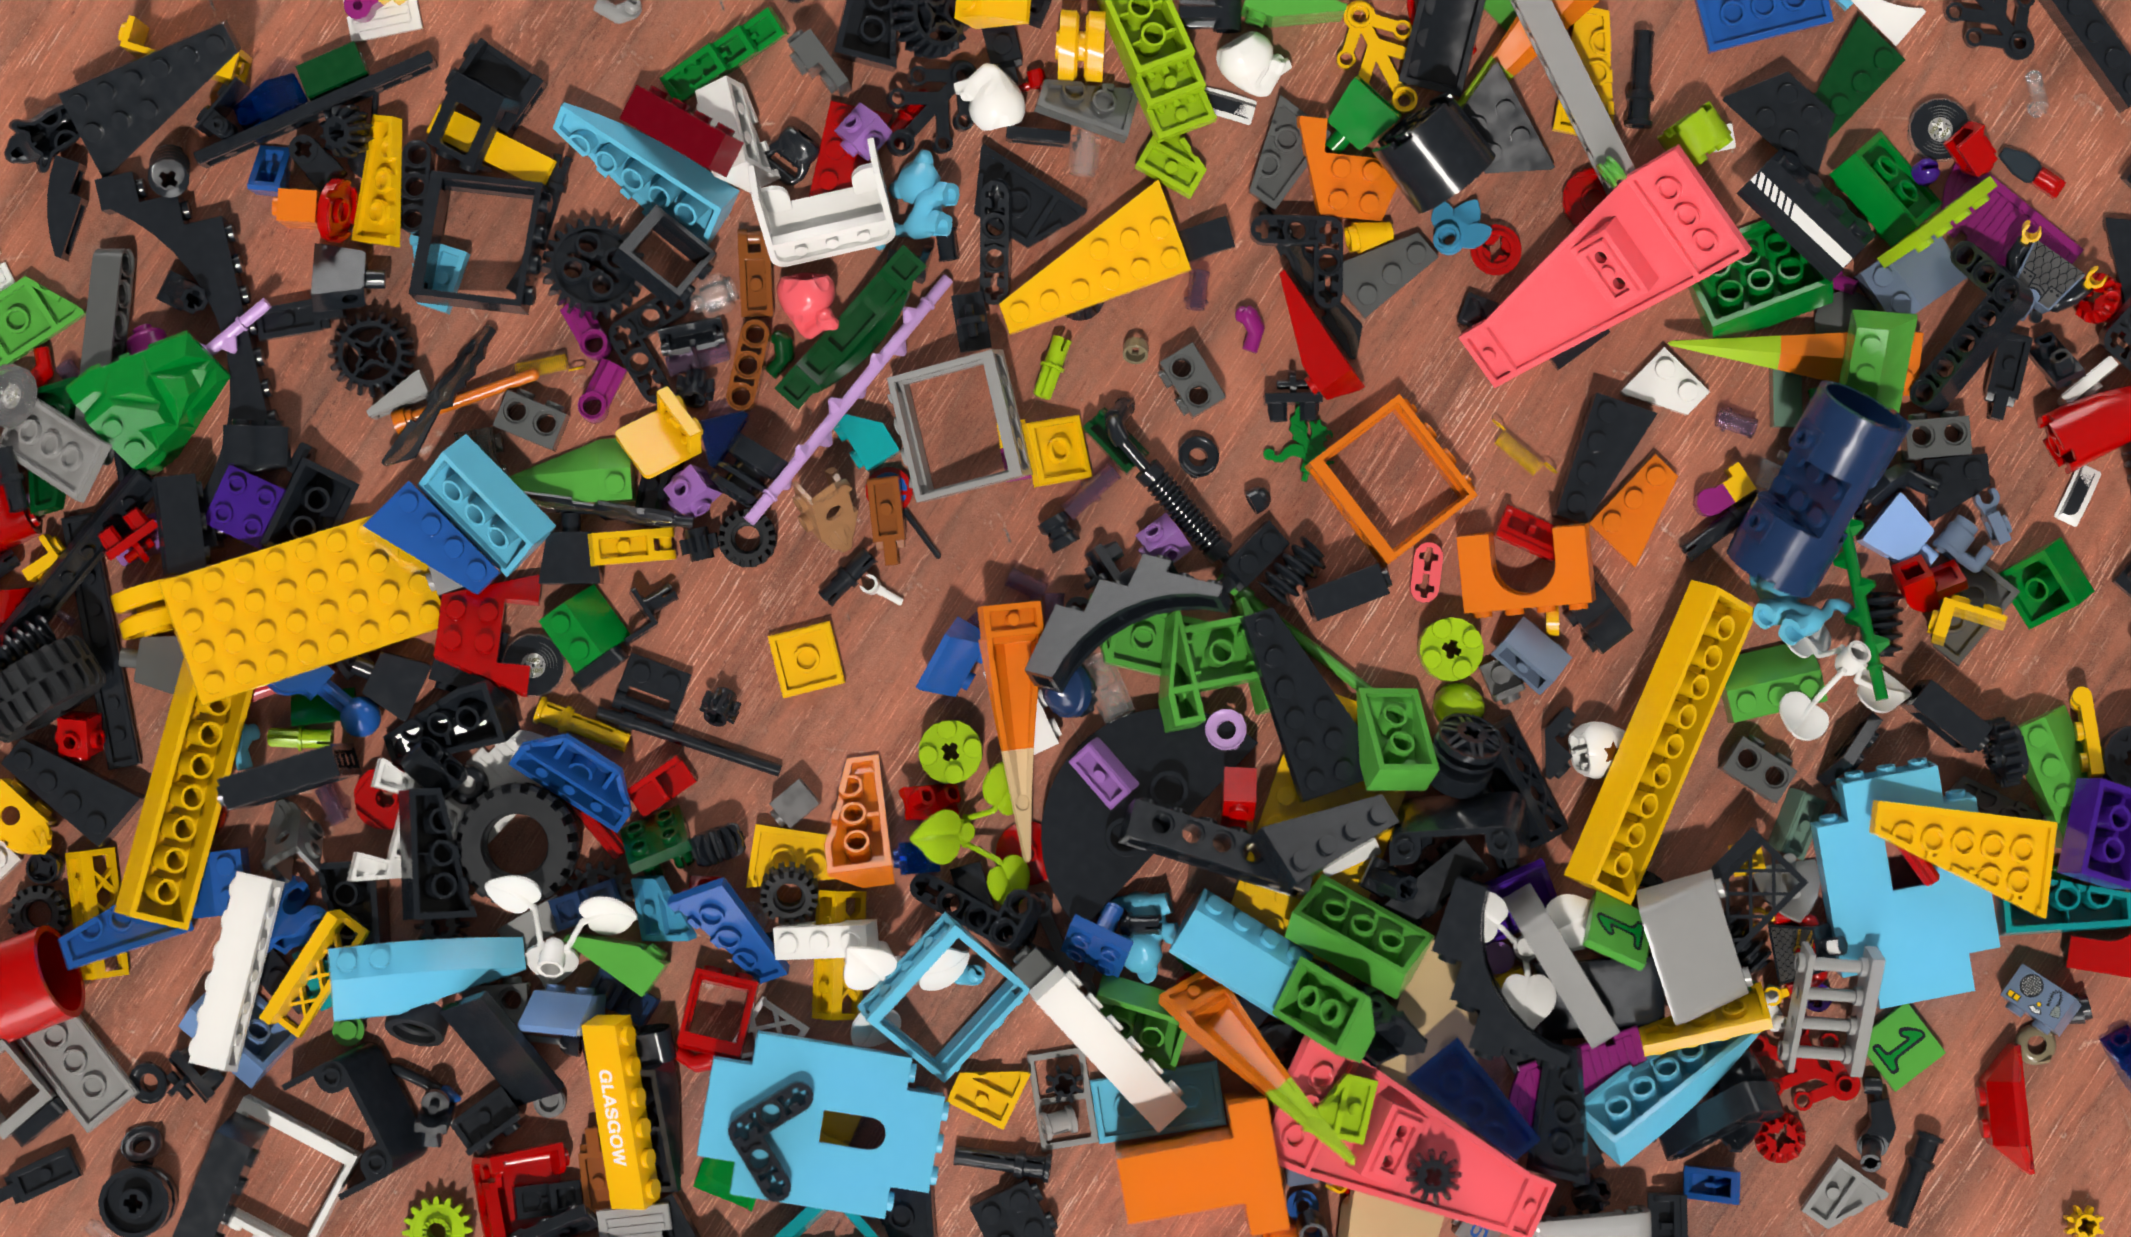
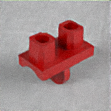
M134 507L122 516L131 529L129 533L121 537L113 525H109L97 534L102 546L105 548L102 552L110 561L130 547L133 549L123 556L128 564L138 557L145 564L150 561L146 551L155 546L154 542L150 537L141 544L138 541L155 530L157 523L153 518H147L141 510Z
M956 784L911 786L898 790L904 802L906 821H924L941 810H951L959 814L957 804L961 801V797Z

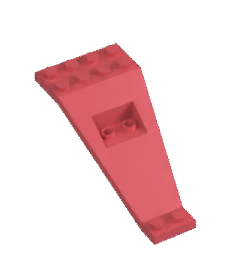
M1677 145L1630 172L1624 181L1622 180L1486 319L1463 331L1458 338L1493 387L1496 388L1529 369L1705 279L1748 255L1752 248L1680 145ZM1598 252H1603L1607 258H1602ZM1617 278L1623 279L1625 284L1619 283Z
M1304 1035L1288 1073L1315 1108L1344 1073L1377 1080L1378 1086L1364 1145L1342 1140L1355 1156L1354 1166L1349 1164L1312 1133L1302 1131L1301 1124L1273 1103L1269 1113L1279 1166L1313 1179L1494 1230L1512 1237H1533L1555 1189L1556 1184L1525 1170L1362 1059L1360 1063L1336 1055ZM1430 1148H1433L1435 1151V1160H1439L1443 1150L1447 1151V1157L1443 1163L1448 1164L1451 1160L1456 1159L1458 1163L1450 1168L1449 1171H1461L1462 1173L1460 1178H1450L1451 1182L1460 1185L1459 1190L1456 1191L1447 1186L1446 1190L1451 1194L1452 1199L1447 1201L1442 1192L1438 1193V1205H1434L1433 1194L1431 1193L1428 1194L1425 1203L1421 1202L1420 1199L1424 1193L1422 1188L1415 1194L1410 1192L1412 1187L1418 1185V1181H1406V1176L1418 1174V1172L1409 1169L1408 1164L1411 1162L1421 1167L1422 1164L1418 1161L1416 1154L1420 1152L1425 1160L1428 1161L1430 1160L1428 1155ZM1434 1167L1426 1170L1428 1172V1177L1425 1179L1426 1182L1430 1185L1434 1182V1186L1441 1183L1439 1178L1443 1174L1442 1171L1438 1168L1434 1171Z

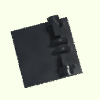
M236 77L232 82L230 80L226 81L218 90L217 95L219 97L212 106L207 105L200 111L196 118L198 122L194 127L208 137L215 134L222 140L237 134V127L226 117L251 88Z

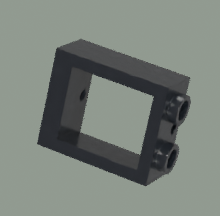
M655 205L620 245L611 261L672 309L679 300L685 303L696 289L693 283L698 278L703 282L714 268L711 261L716 252L658 205ZM653 231L696 264V267L677 289L634 255Z
M1378 563L1309 589L1302 594L1314 623L1390 594L1388 587L1393 585L1387 569H1380Z
M1932 679L1918 680L1910 690L1912 695L1899 705L1959 753H1973L1975 750L1980 752L1991 739L1988 733L1993 727Z

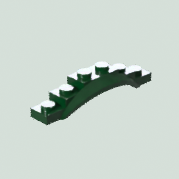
M903 244L838 317V329L827 330L774 389L799 410L812 394L830 387L850 373L879 345L893 327L907 303L913 282L927 265Z

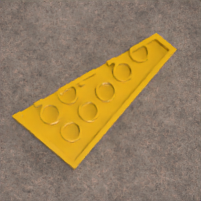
M1159 179L999 303L1010 335L1191 271Z
M1873 800L1869 833L2040 918L2046 919L2058 822Z

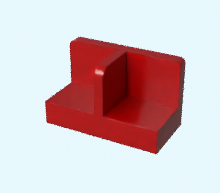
M677 755L627 790L630 799L643 818H645L698 781L681 756Z

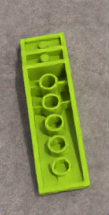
M1096 0L1100 11H1106V26L1157 144L1214 123L1217 116L1204 90L1206 83L1194 59L1195 49L1173 1Z

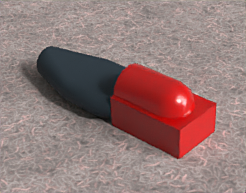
M2004 147L1998 156L2014 176L2025 183H2030L2053 200L2057 198L2067 183L2045 167H2042L2038 160L2025 152Z

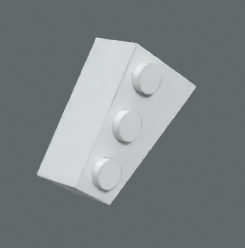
M724 76L696 90L698 102L696 109L713 118L710 123L711 125L716 127L717 123L720 122L735 130L733 137L744 142L727 177L711 170L714 177L751 193L747 166L754 165L760 188L780 179L778 169L771 170L765 152L770 150L767 141L760 142L754 124L759 121L744 84Z

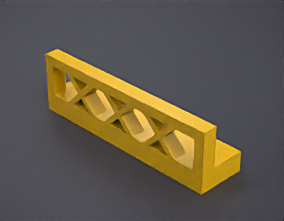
M115 847L65 853L74 929L93 917L98 916L99 912L103 913L116 904L120 887ZM105 855L107 869L102 876L94 870L93 856ZM102 886L110 892V901L105 908L97 900V893ZM127 952L116 955L118 961L117 970L106 971L104 960L80 967L83 980L130 975Z
M819 890L815 916L816 925L835 924L845 920L866 919L867 891ZM846 898H855V911L849 917L846 913ZM845 958L814 959L812 1018L831 1021L854 1020L860 1013L857 1006L863 1000V990H854L847 986L843 976ZM848 994L852 999L851 1013H842V1000Z
M341 909L327 911L259 1018L268 1025L279 1023L297 1038L302 1037L331 993L330 979L326 983V976H329V972L325 973L323 958L328 953V949H330L333 943L335 948L342 947L340 932L345 925L358 935L351 945L343 947L361 946L370 931ZM317 969V973H318V974H317V975H313V973H314L315 970ZM319 978L321 992L317 998L308 999L306 984L310 979ZM314 1002L309 1009V1003ZM301 1004L304 1018L299 1026L286 1018V1015L292 1006Z

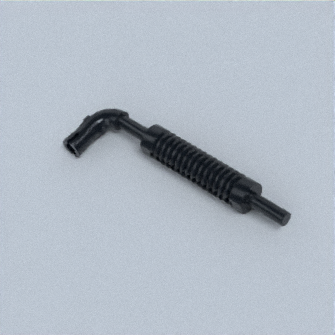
M1127 397L1117 399L1113 408L1109 409L1104 417L1109 440L1114 447L1118 446L1140 470L1135 478L1144 488L1147 487V492H1151L1150 495L1152 497L1155 496V501H1159L1158 504L1160 506L1163 505L1162 509L1167 510L1166 513L1168 515L1171 514L1170 518L1175 519L1174 522L1176 524L1179 523L1178 527L1183 528L1182 531L1184 533L1187 532L1186 536L1191 537L1190 540L1192 542L1195 541L1194 545L1199 546V551L1203 550L1202 554L1210 563L1219 560L1222 564L1230 556L1228 551L1232 544L1224 535H1220L1221 531L1217 530L1215 525L1212 526L1213 522L1209 521V517H1205V513L1201 512V508H1197V504L1193 503L1194 500L1192 498L1189 499V495L1185 494L1186 491L1184 489L1181 490V486L1177 485L1178 482L1176 480L1173 481V477L1169 476L1170 473L1168 471L1165 472V467L1158 459L1149 462L1128 439L1129 433L1126 431L1124 424L1133 414L1135 405L1132 403L1127 407L1131 401Z

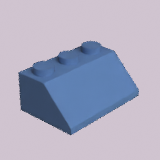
M206 992L189 1008L178 1025L191 1038L196 1035L198 1027L197 1013L200 1006L204 1003ZM258 994L256 995L237 1072H232L251 1089L271 1070L297 1039L295 1035L279 1023L268 1025L259 1018L268 1002Z

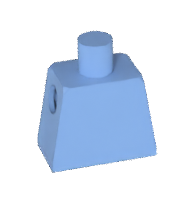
M1901 492L1893 494L1856 540L1859 544L1895 564L1921 554L1930 567L1939 556V553L1926 543L1934 533L1933 527Z

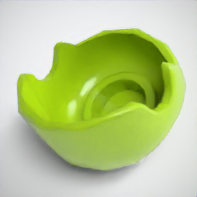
M1455 682L1444 685L1436 693L1432 706L1435 718L1440 723L1445 716L1454 713H1467L1483 718L1485 702L1482 700L1481 694L1473 687L1465 683Z

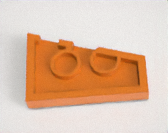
M1654 454L1589 522V526L1633 568L1636 567L1678 475Z

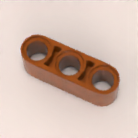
M757 319L749 320L742 326L726 393L728 404L739 413L751 411L757 403L771 343L770 329L764 322ZM754 327H760L765 332L763 340L759 343H751L748 340V332ZM747 358H753L757 361V369L750 375L743 374L740 369L742 361ZM740 389H746L750 393V400L744 406L736 405L733 400L735 392Z

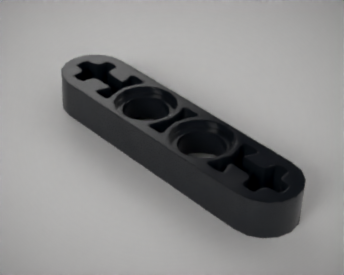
M993 179L986 183L981 190L980 291H983L984 301L991 305L1001 303L1010 295L1012 192L1009 184L1001 179ZM995 186H998L1000 192H1004V197L998 200V209L1004 207L1005 213L1001 211L988 213L987 207L990 209L994 207V197L989 196L988 192L993 190ZM997 217L1003 221L1004 231L1002 234L994 235L988 230L987 224L990 218ZM997 249L1002 252L1004 263L1001 266L995 267L988 262L987 255L990 250ZM1003 271L1004 276L999 275L997 277V286L1003 288V292L998 294L997 298H994L993 292L987 289V287L993 285L994 275L987 276V272L999 273Z

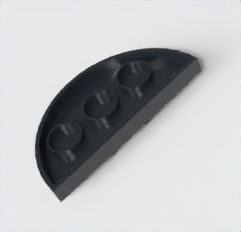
M1160 708L1140 711L1116 719L1085 739L1068 757L1056 775L1044 807L1041 829L1042 856L1046 875L1060 906L1071 921L1075 914L1091 921L1153 855V853L1118 843L1126 808L1134 799L1149 798L1156 801L1157 806L1167 809L1170 807L1181 808L1187 811V815L1190 816L1223 781L1224 767H1236L1258 742L1246 733L1245 739L1238 749L1220 750L1215 748L1208 741L1205 734V725L1211 716L1205 713L1206 721L1197 727L1165 733ZM1225 721L1219 725L1218 734L1222 739H1230L1234 736L1236 727L1233 724ZM1096 737H1099L1139 782V786L1112 810L1105 805L1068 762ZM1152 821L1153 829L1158 833H1164L1163 826L1157 821Z

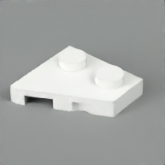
M1664 347L1620 393L1658 407L1670 409L1676 413L1688 415L1710 391Z

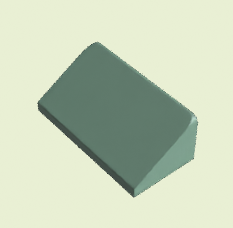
M1769 368L1770 428H1795L1802 416V375Z
M1792 787L1789 788L1768 843L1775 850L1784 854H1794L1797 859L1804 861L1813 838L1810 822L1819 821V816L1822 815L1827 801Z

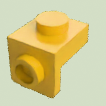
M43 533L38 537L48 553L22 570V573L29 582H38L66 549L57 536L52 537L50 534Z

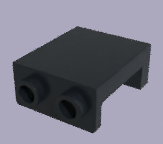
M480 38L477 43L473 41L467 47L463 54L465 60L460 68L457 69L455 67L447 76L445 91L448 93L456 73L460 72L476 77L522 102L517 114L505 111L498 127L499 130L512 138L548 85L534 73H530L492 47L487 41ZM469 108L470 110H472L473 112H475L476 114H478L479 116L482 117V115H481L480 113H478V112L474 111L473 109Z

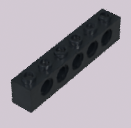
M1149 798L1134 799L1126 808L1118 843L1301 899L1310 891L1313 876L1289 891L1284 892L1250 838L1253 835L1248 834V830L1242 827L1231 826L1228 828L1221 826L1213 818L1187 815L1188 812L1184 809L1177 807L1167 809L1157 806V802ZM1152 821L1159 822L1163 826L1164 833L1156 832L1152 827ZM1183 830L1189 831L1193 835L1194 843H1189L1184 839ZM1213 840H1218L1223 844L1224 852H1219L1214 848ZM1244 849L1250 850L1253 853L1254 862L1248 861L1243 854Z

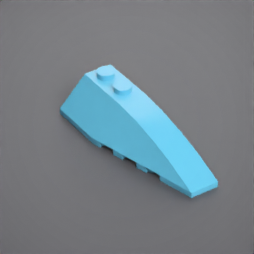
M565 102L560 107L553 129L582 157L588 155L595 162L596 170L603 177L606 178L609 175L622 188L619 191L628 200L632 197L644 208L642 213L645 216L655 205H658L709 246L729 216L740 192L738 189L714 177L713 173L690 158L627 125Z
M523 937L430 939L328 949L334 1021L400 1015L418 1006L428 1005L449 995L470 990V988L480 984L490 983L526 970Z
M1750 1033L1732 1037L1725 1041L1718 1040L1700 1044L1693 1048L1673 1050L1662 1055L1646 1056L1647 1061L1635 1067H1632L1630 1064L1620 1069L1585 1097L1587 1131L1599 1148L1622 1167L1691 1110L1738 1061L1760 1033Z

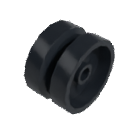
M146 1164L131 1165L112 1175L103 1185L98 1199L100 1216L106 1227L118 1236L146 1237L166 1226L174 1217L179 1203L178 1188L171 1175L159 1166ZM136 1196L137 1200L142 1201L143 1205H139L136 1202Z

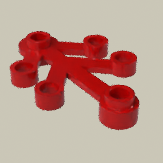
M1804 1029L1799 1045L1812 1046L1808 1036L1810 1029ZM1825 1032L1819 1036V1046L1825 1047L1823 1045L1824 1039L1831 1036L1834 1039L1832 1047L1838 1048L1839 1039L1835 1034ZM1760 1033L1756 1039L1762 1041L1761 1049L1754 1051L1751 1045L1749 1048H1751L1757 1058L1765 1055L1782 1063L1777 1056V1047L1769 1044L1768 1038L1763 1033ZM1796 1058L1795 1069L1798 1071L1779 1078H1767V1081L1777 1082L1779 1096L1783 1090L1812 1079H1818L1826 1083L1809 1092L1797 1091L1794 1093L1792 1104L1800 1111H1806L1811 1108L1813 1103L1832 1096L1841 1101L1851 1100L1857 1096L1861 1087L1859 1077H1850L1844 1064L1837 1060H1828L1831 1072L1820 1067L1818 1059ZM1843 1079H1848L1850 1087L1848 1090L1842 1091L1839 1084ZM1801 1095H1805L1808 1099L1807 1104L1803 1107L1797 1104V1099Z

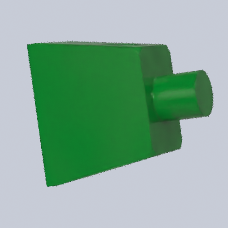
M1356 75L1328 118V123L1336 130L1326 140L1325 144L1336 154H1341L1350 143L1361 151L1402 117V114L1359 75Z

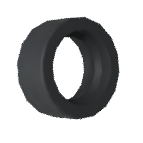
M431 1003L410 1009V1011L400 1015L387 1016L385 1029L390 1035L403 1042L417 1046L432 1047L440 1045L444 1041L449 1023L440 1013L442 1007Z

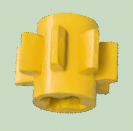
M2073 1205L2074 1212L2070 1216L2063 1215V1218L2068 1221V1227L2063 1230L2066 1234L2074 1233V1237H2094L2097 1233L2104 1234V1231L2099 1229V1222L2103 1221L2104 1217L2101 1215L2092 1216L2094 1207L2087 1205L2084 1211L2078 1206ZM2082 1218L2089 1221L2085 1224V1231L2078 1229L2082 1225Z

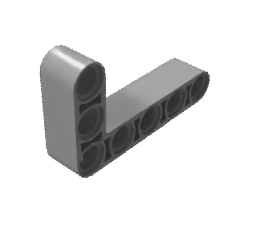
M1528 883L1504 897L1503 900L1511 916L1591 1048L1594 1049L1618 1035L1620 1031L1532 885Z

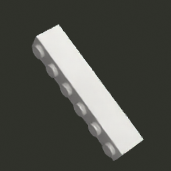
M237 871L236 877L232 879L229 886V895L231 897L228 908L224 911L221 918L222 932L220 940L215 944L213 950L214 964L212 972L209 973L205 981L206 995L204 1003L200 1006L197 1013L198 1027L196 1035L189 1044V1063L222 1071L237 1072L285 882Z
M1056 966L1029 991V994L1156 1131L1160 1133L1187 1108V1105L1180 1098L1185 1093L1172 1079L1167 1083L1161 1077L1164 1070L1152 1057L1146 1061L1141 1056L1144 1049L1132 1036L1126 1039L1120 1033L1124 1028L1112 1014L1106 1018L1099 1011L1103 1005L1091 992L1086 996L1079 989L1083 984L1070 970L1065 974Z

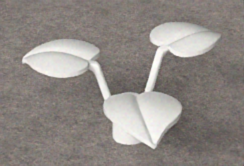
M1824 624L1818 632L1804 637L1795 645H1788L1786 643L1789 649L1801 658H1808L1814 654L1816 658L1820 659L1838 654L1835 658L1837 674L1812 701L1805 694L1794 691L1787 693L1779 703V713L1788 731L1792 732L1793 736L1800 740H1815L1826 732L1829 725V716L1816 704L1842 676L1855 675L1853 681L1859 685L1857 695L1860 701L1867 708L1877 713H1887L1894 710L1912 695V692L1883 670L1889 699L1876 701L1870 672L1866 669L1868 667L1867 663L1871 659L1870 649L1861 641H1852L1846 647L1841 644L1838 648L1828 650L1831 646V635Z
M515 875L492 879L485 883L487 894L501 908L513 913H523L528 908L531 909L537 944L527 949L525 960L528 967L539 977L545 988L546 984H557L578 967L579 955L572 949V946L584 925L588 924L591 930L599 934L615 935L627 930L638 917L632 908L617 899L600 896L593 897L580 904L579 913L584 918L579 920L566 945L558 938H549L544 942L538 906L535 904V902L541 899L542 892L540 887L527 877Z
M1489 892L1485 909V943L1494 939L1498 929L1514 944L1512 949L1514 956L1518 961L1523 962L1525 976L1520 974L1508 976L1503 984L1502 993L1511 1008L1534 1030L1553 1010L1556 1003V990L1547 977L1540 974L1531 976L1529 962L1533 961L1536 956L1523 935L1516 938L1505 926L1500 924L1508 915L1506 903L1500 896ZM1565 894L1552 899L1548 903L1546 910L1568 947L1575 949L1583 945L1591 900L1577 895Z
M879 941V949L847 946L845 949L844 980L847 986L854 990L873 988L880 981H884L886 976L896 969L901 956L894 957L888 943L885 941ZM948 948L920 978L919 985L921 989L936 991L953 984L962 975L968 964L970 956L968 950L961 951L955 948ZM891 1010L885 1017L900 1029L901 1018L898 1012ZM861 1012L854 1019L851 1026V1041L854 1046L869 1048L890 1040L870 1024Z

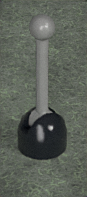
M523 1034L530 1042L559 1045L561 1051L569 1056L581 1057L583 1052L580 1040L582 1036L562 1035L559 1039Z

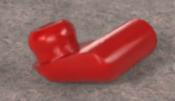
M679 1048L676 1052L677 1057L675 1060L696 1073L711 1070L714 1055L705 1053L695 1054L691 1050Z

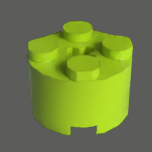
M1710 101L1702 104L1695 113L1687 114L1667 128L1663 132L1664 134L1657 137V140L1666 152L1680 145L1695 168L1708 159L1705 154L1706 152L1711 154L1716 150L1719 151L1733 141L1730 135L1732 132Z
M1448 617L1434 621L1423 630L1418 639L1416 653L1421 666L1428 675L1437 680L1453 682L1465 679L1477 670L1483 659L1484 645L1479 631L1472 624L1461 618ZM1450 641H1453L1455 643L1454 647L1458 649L1457 655H1451L1450 659L1446 657L1447 652L1442 647L1444 644L1447 645Z
M944 720L933 724L924 733L919 743V760L922 768L932 779L941 783L956 784L969 779L978 770L983 759V745L979 735L970 725L959 720ZM953 742L957 744L956 752L960 755L956 760L951 757L950 761L944 758L946 752L942 748L945 744L951 746Z

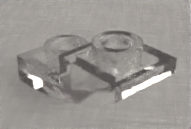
M1101 652L1086 658L1083 663L1086 665L1091 678L1097 686V691L1094 693V696L1097 698L1095 705L1105 724L1107 725L1116 719L1135 713L1134 705L1117 666L1104 664Z

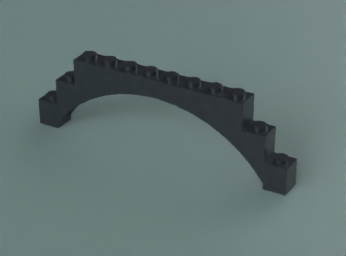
M133 171L95 180L101 211L108 215L118 213L136 222L163 242L188 268L199 286L205 289V295L216 316L221 332L235 322L237 316L241 317L249 310L248 304L252 303L248 286L242 283L240 273H243L245 269L241 255L235 252L233 242L237 241V233L233 223H229L228 219L223 216L189 223V220L193 219L191 205L188 200L184 201L182 196L174 198L159 197L145 201L144 197H148L146 182L144 178H140ZM255 321L248 327L249 330L243 331L237 336L238 351L234 354L226 351L230 373V406L227 425H232V419L252 420L251 426H264V420H279L277 410L271 409L269 397H273V389L269 378H264L262 366H266V359L262 347L257 348L255 335H258ZM223 445L212 475L203 490V500H199L200 513H205V515L229 466L222 464ZM233 465L253 475L285 468ZM207 525V532H202L204 545H209L210 550L225 547L223 539H227V534Z

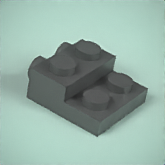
M801 29L787 39L789 47L793 51L789 55L792 59L791 61L802 76L808 73L813 80L820 75V79L829 92L832 94L837 91L841 98L852 90L849 80L811 29L805 33Z

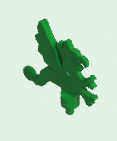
M1298 406L1295 410V415L1290 418L1291 427L1289 429V432L1293 434V440L1298 444L1287 446L1278 456L1275 455V451L1272 449H1266L1263 456L1266 460H1273L1275 463H1282L1292 456L1303 459L1300 472L1303 473L1301 481L1307 482L1310 473L1306 470L1305 466L1328 449L1323 446V443L1327 441L1325 436L1330 435L1333 438V432L1327 430L1326 426H1322L1321 420L1318 419L1317 424L1314 422L1309 423L1312 433L1309 440L1307 437L1308 428L1305 422H1300ZM1334 461L1326 462L1328 466L1335 463Z

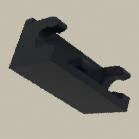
M1682 1191L1647 1192V1208L1651 1211L1652 1237H1688L1687 1195Z

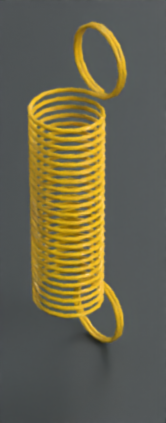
M559 354L551 356V358L549 356L548 361L546 357L530 360V362L526 361V369L523 362L515 364V370L517 365L518 373L534 367L536 369V366L537 370L540 371V375H544V373L546 375L548 372L550 374L552 370L554 373L556 369L557 372L565 371V369L567 370L564 359L566 355ZM568 366V372L583 369L585 366L569 369Z
M1493 419L1492 422L1496 424L1499 428L1504 430L1502 432L1503 434L1506 429L1499 422ZM1510 435L1505 440L1502 437L1498 441L1496 440L1494 444L1498 445L1501 450L1503 449L1519 465L1521 464L1527 472L1529 471L1532 476L1536 473L1535 471L1538 467L1536 468L1532 461H1528L1527 457H1523L1519 450H1515L1514 446L1512 447L1509 442L1507 443L1506 439ZM1547 462L1541 465V467L1544 465L1551 472L1557 474V471Z

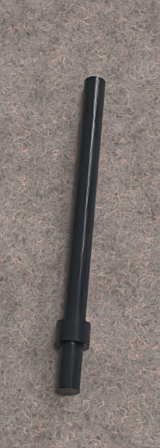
M599 705L596 713V718L617 724L619 729L632 732V730L642 732L779 777L782 769L781 764L637 718V714L626 710L622 713Z

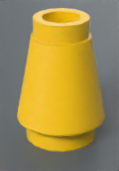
M1390 221L1352 222L1351 226L1344 228L1347 249L1349 252L1356 251L1358 254L1394 238Z

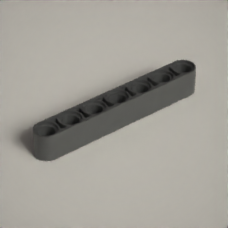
M98 248L93 254L80 375L91 366L100 363L102 367L119 360V356L126 353L135 270V258L130 249ZM76 406L74 421L99 436L86 422L84 413ZM112 447L103 465H110L115 454V450Z

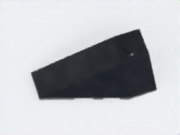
M486 680L459 686L387 733L383 738L393 766L401 765L402 757L422 737L432 738L446 751L453 754L506 742L520 730V726L510 698L490 681Z
M672 1060L662 1064L641 1066L640 1070L642 1087L646 1092L645 1105L647 1117L651 1123V1142L656 1154L655 1166L657 1178L661 1184V1192H678L681 1190L679 1084L675 1063Z

